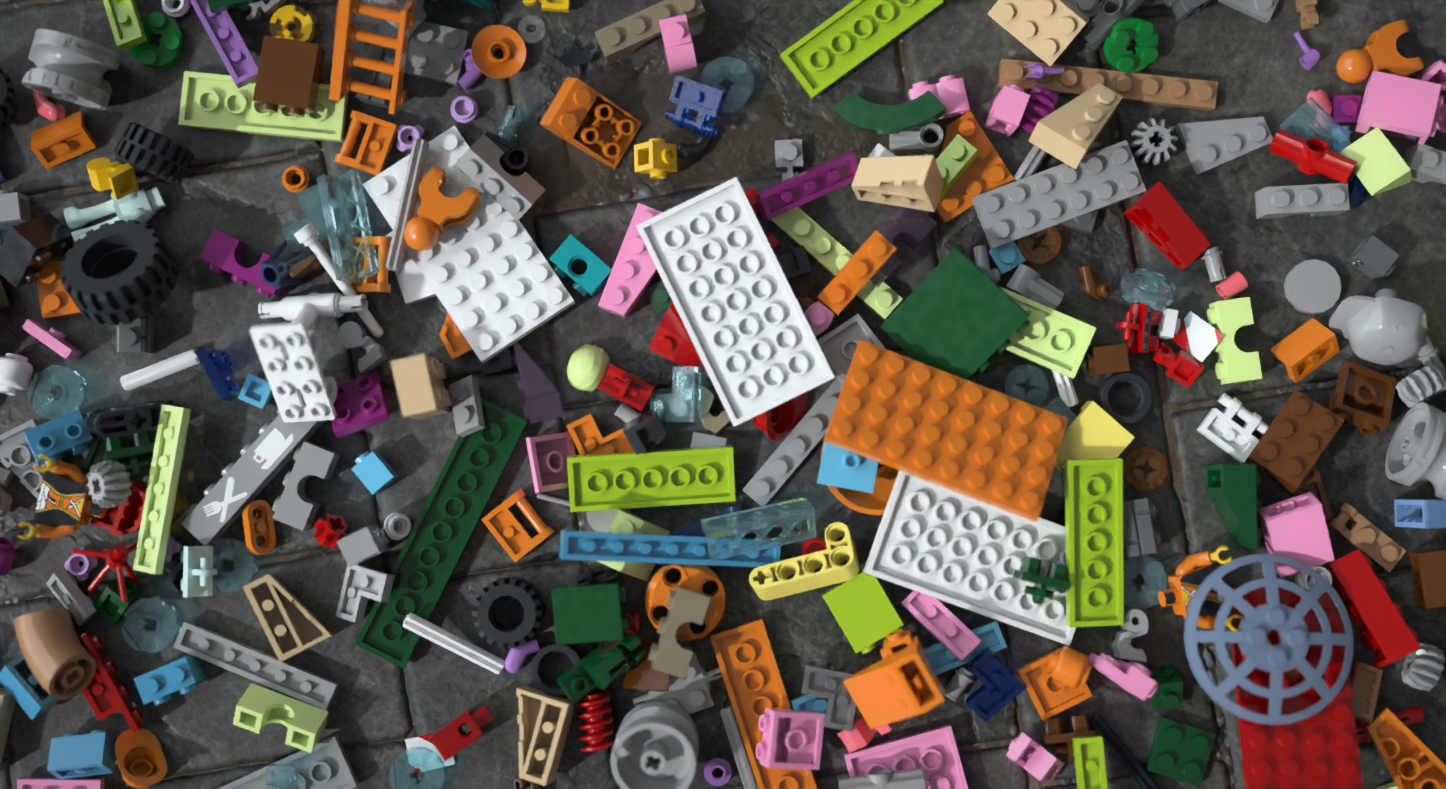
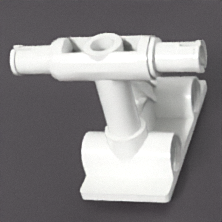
M313 292L308 295L286 296L281 301L259 303L258 312L261 314L260 318L283 317L287 321H292L286 324L252 326L250 329L275 401L285 423L335 419L336 412L333 403L337 397V384L333 377H323L317 360L321 349L320 319L341 317L347 312H366L368 300H362L367 298L365 294L343 296L339 293L319 294Z

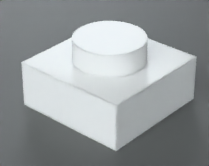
M1162 310V319L1157 327L1156 336L1159 339L1165 340L1174 338V334H1177L1180 328V318H1177L1178 310Z

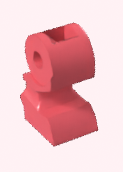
M859 715L853 721L852 732L839 730L836 734L841 738L847 751L850 753L866 746L877 732L883 735L891 731L892 723L870 729L863 715Z

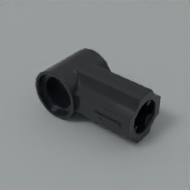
M489 131L486 132L485 135L504 152L500 157V165L510 169L519 176L525 171L529 173L533 166V160L525 148L514 145ZM516 156H525L524 162L521 165H513L512 162Z

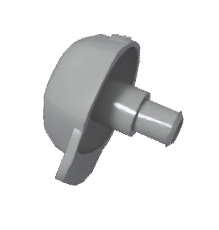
M1389 288L1378 290L1375 298L1359 295L1346 298L1340 303L1329 320V328L1348 339L1351 349L1359 358L1385 366L1395 365L1416 355L1421 350L1428 330L1424 309L1417 304L1398 299V293Z

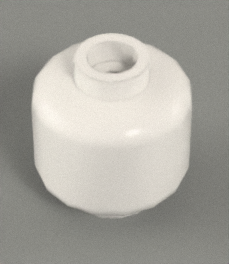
M6 353L5 357H0V393L15 396L17 391L28 389L33 373V367L28 363V358L12 353Z

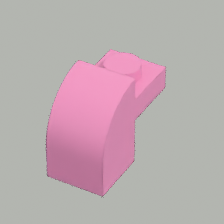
M686 14L659 19L670 73L696 68L697 62Z
M1023 732L1011 742L1009 751L1006 753V756L1047 786H1049L1064 766L1063 762Z

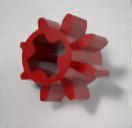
M327 513L323 519L319 518L313 525L317 529L313 537H316L321 546H331L335 549L338 545L337 541L348 536L345 531L349 525L346 524L340 515Z

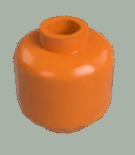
M1070 647L1063 648L1060 654L1054 652L1048 667L1053 669V680L1072 689L1077 688L1079 685L1084 686L1092 669V665L1089 664V657Z

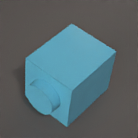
M366 451L355 460L357 465L351 469L372 495L379 494L399 477L382 455L376 451L371 453Z

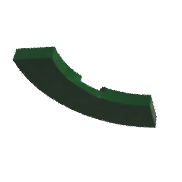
M929 90L911 101L896 105L875 104L862 99L855 92H852L833 108L834 113L849 125L860 130L874 131L877 134H899V131L912 128L919 129L948 112L946 107Z

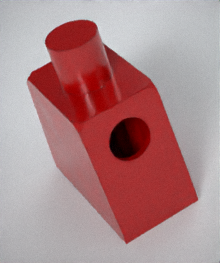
M485 705L473 714L466 710L433 733L429 739L446 762L483 735L481 728L494 718ZM466 723L470 725L471 731L463 735L459 732L458 728Z

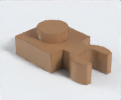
M1295 0L1297 13H1301L1300 24L1302 30L1314 28V25H1318L1319 17L1315 10L1318 0Z

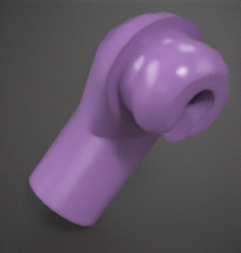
M467 49L463 53L466 73L457 81L466 91L483 74L473 62L471 49Z

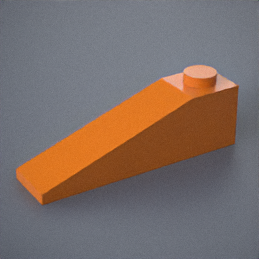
M1385 708L1366 728L1397 788L1446 789V765L1388 708Z

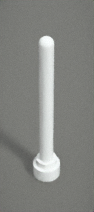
M312 222L293 234L299 243H303L305 247H310L344 296L357 295L318 241V230ZM368 309L366 312H357L373 336L381 337L383 335V329Z

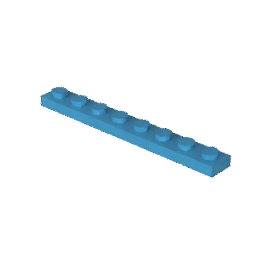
M561 530L560 559L759 567L779 562L781 553V540Z

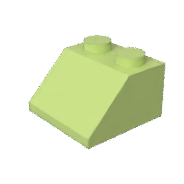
M623 509L618 510L608 531L669 535L670 533L669 530ZM598 561L619 572L648 581L656 564Z

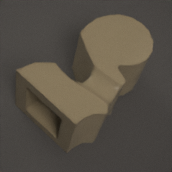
M700 385L690 388L687 393L688 404L694 410L700 411L698 417L702 421L705 430L717 435L731 422L727 412L722 411L720 415L713 416L710 413L715 400L712 392Z

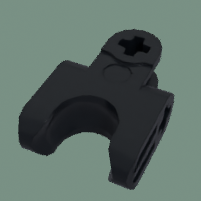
M173 399L92 409L85 417V425L90 432L104 438L139 434L148 430L157 431L162 404L173 405Z

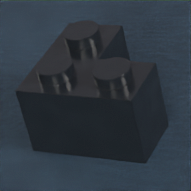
M51 213L12 226L0 248V274L15 288L27 283L33 284L41 276L40 270L45 262L54 257H62L67 253L73 238L72 232Z

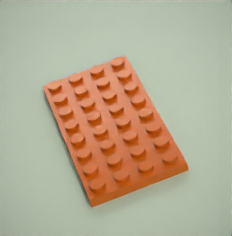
M860 339L823 441L1036 522L1040 516L1068 418Z

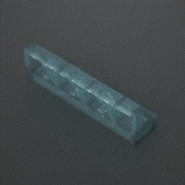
M351 169L339 177L326 174L319 176L316 179L336 280L359 283L379 272L360 172L358 169ZM351 180L352 188L350 194H348L346 183ZM354 204L357 207V214L355 219L352 218L351 213ZM359 230L362 232L360 245H358L356 239ZM364 255L367 257L368 268L365 270L362 268Z
M805 497L702 519L701 528L708 540L709 558L711 561L816 538L815 508ZM807 520L808 531L797 533L793 530L798 522ZM780 526L784 529L776 538L771 539L766 536L773 527ZM754 532L758 535L750 544L740 542L746 533ZM723 538L731 540L726 549L716 551L715 540Z

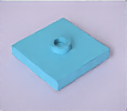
M824 442L817 483L873 493L878 462Z

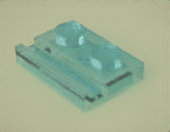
M1312 97L1279 125L1283 130L1303 139H1321L1329 144V150L1332 151L1338 148L1350 136Z

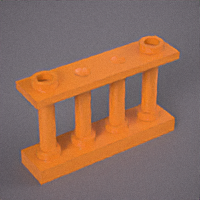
M338 0L329 99L340 102L345 93L350 91L390 100L388 113L393 115L399 106L404 105L406 90L402 88L410 29L414 28L416 13L412 12V1H407L401 12L362 3L361 0ZM362 14L399 23L398 38L358 29V26L354 25L355 16ZM359 40L396 49L395 62L392 64L355 55V51H351L352 42ZM352 66H357L393 75L392 87L388 89L352 80V77L349 76V69Z

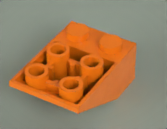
M567 77L539 124L568 143L615 169L642 122L580 79Z
M918 642L843 680L870 729L918 715L945 701V689Z

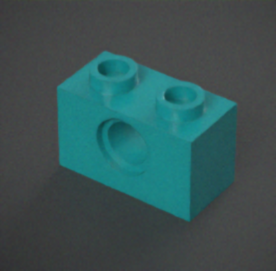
M571 234L549 259L554 264L552 267L553 271L563 279L566 276L571 278L575 282L572 287L583 296L588 293L594 297L608 281L612 271L609 266ZM579 261L587 263V270L582 275H576L573 272V266Z

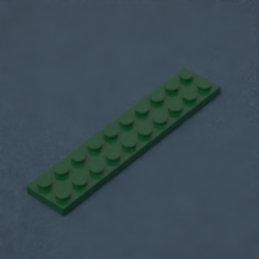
M481 398L485 428L465 437H458L390 574L395 576L389 602H375L355 642V645L403 669L406 668L421 638L420 635L404 628L403 622L409 613H413L427 621L430 620L529 422Z

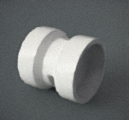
M1321 566L1312 567L1330 585L1332 584V576L1326 568ZM1303 571L1295 574L1297 585L1307 591L1317 581Z

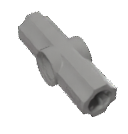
M921 768L895 772L892 770H876L869 772L868 775L838 779L839 789H925V780Z

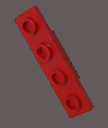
M92 632L81 634L80 636L90 655L95 659L97 666L92 681L82 692L98 721L121 710L133 732L143 729L144 725L142 722L145 720L144 716L137 706L133 707L129 699L131 692L124 682L120 683L115 673L118 672L115 663L111 658H106L102 650L105 648L103 641L98 634L94 635Z

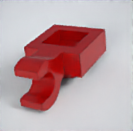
M1163 342L1159 344L1158 350L1155 351L1157 353L1152 358L1157 363L1167 367L1166 375L1188 388L1204 370L1205 363L1183 350L1176 355L1172 348Z

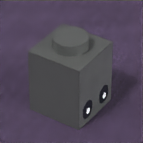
M1371 235L1360 241L1347 258V261L1374 280L1380 277H1387L1396 267L1394 262L1399 254L1377 237Z

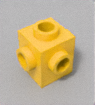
M663 138L649 139V142L634 145L635 172L650 174L651 179H664L666 174L677 172V145L665 143Z

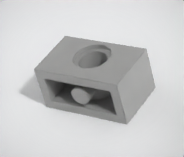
M379 525L367 526L337 541V544L348 566L351 567L362 564L390 550L388 543L391 540L385 534L384 528H380Z

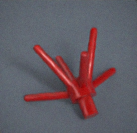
M137 542L129 547H126L124 544H118L111 549L103 548L102 551L79 548L71 549V552L75 554L106 558V566L88 587L89 591L95 589L111 568L117 569L122 602L127 601L123 567L133 583L137 584L139 580L127 562L129 553L137 548Z

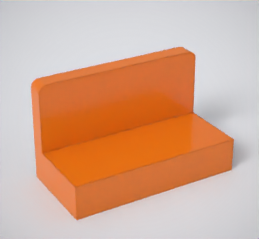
M81 111L33 131L31 134V149L46 170L96 148V141L84 126V115Z
M1314 318L1307 321L1271 348L1272 355L1285 364L1289 378L1295 383H1298L1340 351L1336 335Z

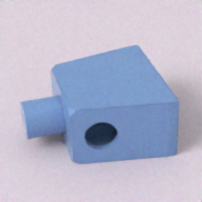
M1394 499L1395 527L1446 528V500Z

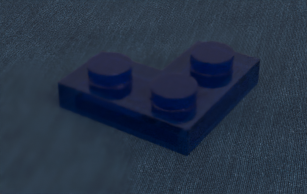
M206 346L194 351L221 400L231 401L240 396L236 390L238 383L232 376L234 374L231 369L233 362L225 351L222 352L221 350Z
M988 646L967 663L968 669L983 685L966 698V704L985 722L1027 688L1026 683Z

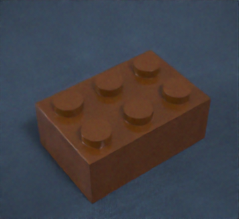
M1295 390L1250 453L1245 464H1256V470L1294 494L1345 419Z

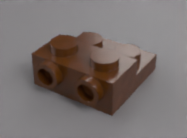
M1345 360L1340 364L1336 388L1330 393L1327 409L1345 419L1342 426L1350 424L1357 426L1359 431L1365 435L1379 434L1389 426L1397 379Z

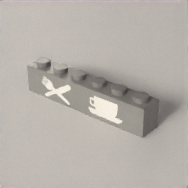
M278 409L277 413L279 415L272 423L269 421L263 425L258 432L260 436L254 443L249 442L240 451L242 456L238 461L230 463L222 471L223 477L217 484L212 483L203 492L205 497L198 505L196 503L193 504L185 512L184 516L186 518L181 525L204 546L214 545L242 514L244 506L261 493L294 456L297 447L302 445L304 441H307L324 423L323 421L285 423Z

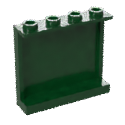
M958 243L883 322L880 328L914 360L972 382L973 379L970 376L976 370L980 373L984 371L992 362L989 357L995 351L1000 354L1011 343L1008 338L1015 331L1020 334L1031 323L1028 318L1032 311L1029 309L1025 311L965 255L966 250Z

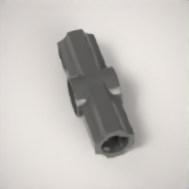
M1102 0L1099 6L1100 12L1077 34L1079 39L1092 51L1096 50L1106 40V37L1111 35L1113 31L1111 28L1115 23L1126 17H1131V13L1144 0Z

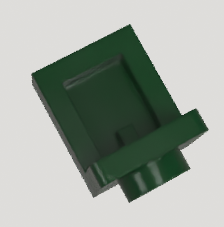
M1172 664L1149 667L1148 670L1152 672L1149 677L1158 684L1157 690L1152 695L1154 710L1182 708L1183 680L1176 666Z

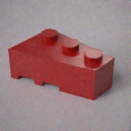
M1160 181L1142 193L1123 212L1179 270L1187 268L1211 245L1207 240L1206 234L1196 227Z

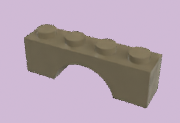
M664 0L595 31L596 40L607 64L609 65L633 54L645 42L662 35L659 19L686 14L689 28L705 21L706 13L701 1Z

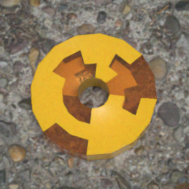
M286 5L279 8L272 15L270 33L272 37L310 43L315 33V24L312 17L303 8L296 5ZM291 24H296L294 31L288 30Z

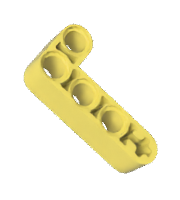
M834 522L826 528V550L755 568L749 575V582L757 596L765 601L855 578L859 572V562L855 542L848 527L844 523ZM844 537L841 541L835 542L838 538ZM849 561L846 565L840 566L842 562ZM822 568L820 571L813 573L815 569ZM795 574L793 578L787 579L790 575Z

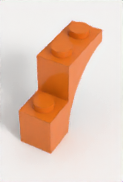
M875 230L839 270L834 279L817 296L815 301H819L833 312V318L835 319L897 248Z

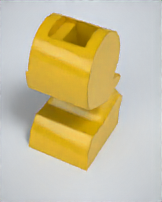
M102 157L90 160L86 164L92 187L98 191L112 189L116 200L139 189L134 169L130 166V163L121 164L119 161L111 163L109 158Z

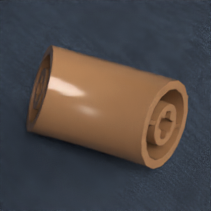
M69 609L42 610L19 616L13 620L16 636L25 661L34 677L55 700H67L81 693L90 684L96 672V662L78 638Z

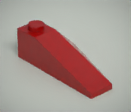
M672 301L648 349L673 362L707 373Z

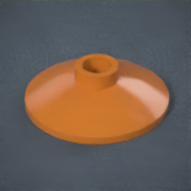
M491 25L482 29L476 35L472 43L471 54L474 64L483 74L495 79H505L515 75L522 68L526 59V47L521 36L512 28L504 25ZM500 51L503 57L497 59L493 56V52Z

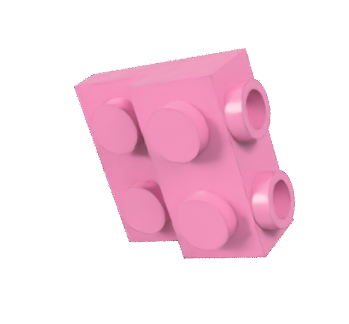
M1091 652L1088 656L1089 664L1143 701L1146 697H1151L1158 688L1157 682L1149 677L1152 672L1132 660L1129 663L1122 660L1117 662L1104 653L1098 656Z
M765 708V714H762L759 718V729L763 731L762 743L759 742L756 746V757L760 760V764L767 768L819 770L825 714L822 712L795 711L784 708Z

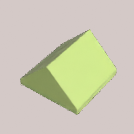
M1379 128L1373 129L1340 152L1341 155L1357 161L1358 165L1354 173L1372 196L1405 185L1412 180L1411 169Z

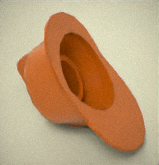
M130 728L123 731L117 737L114 745L115 756L122 773V778L128 785L134 788L148 789L149 786L160 782L165 777L168 769L167 761L156 735L147 729L133 732Z

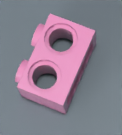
M1004 85L995 97L984 128L1010 137L1020 124L1030 95L1024 93L1025 90L1019 86L1009 85L1008 87Z

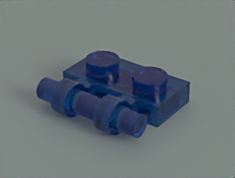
M676 75L668 101L677 104L676 111L669 109L666 112L665 119L673 122L674 126L680 128L688 127L693 129L696 134L702 136L707 134L713 137L717 132V126L709 124V117L720 118L728 92L681 75ZM689 109L698 112L696 119L688 116Z

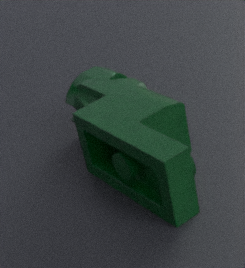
M629 633L623 640H616L608 648L596 647L560 676L557 682L569 701L575 704L593 688L605 689L616 679L632 669V665L638 664L648 653L645 649L640 650L637 647L642 642L637 636Z

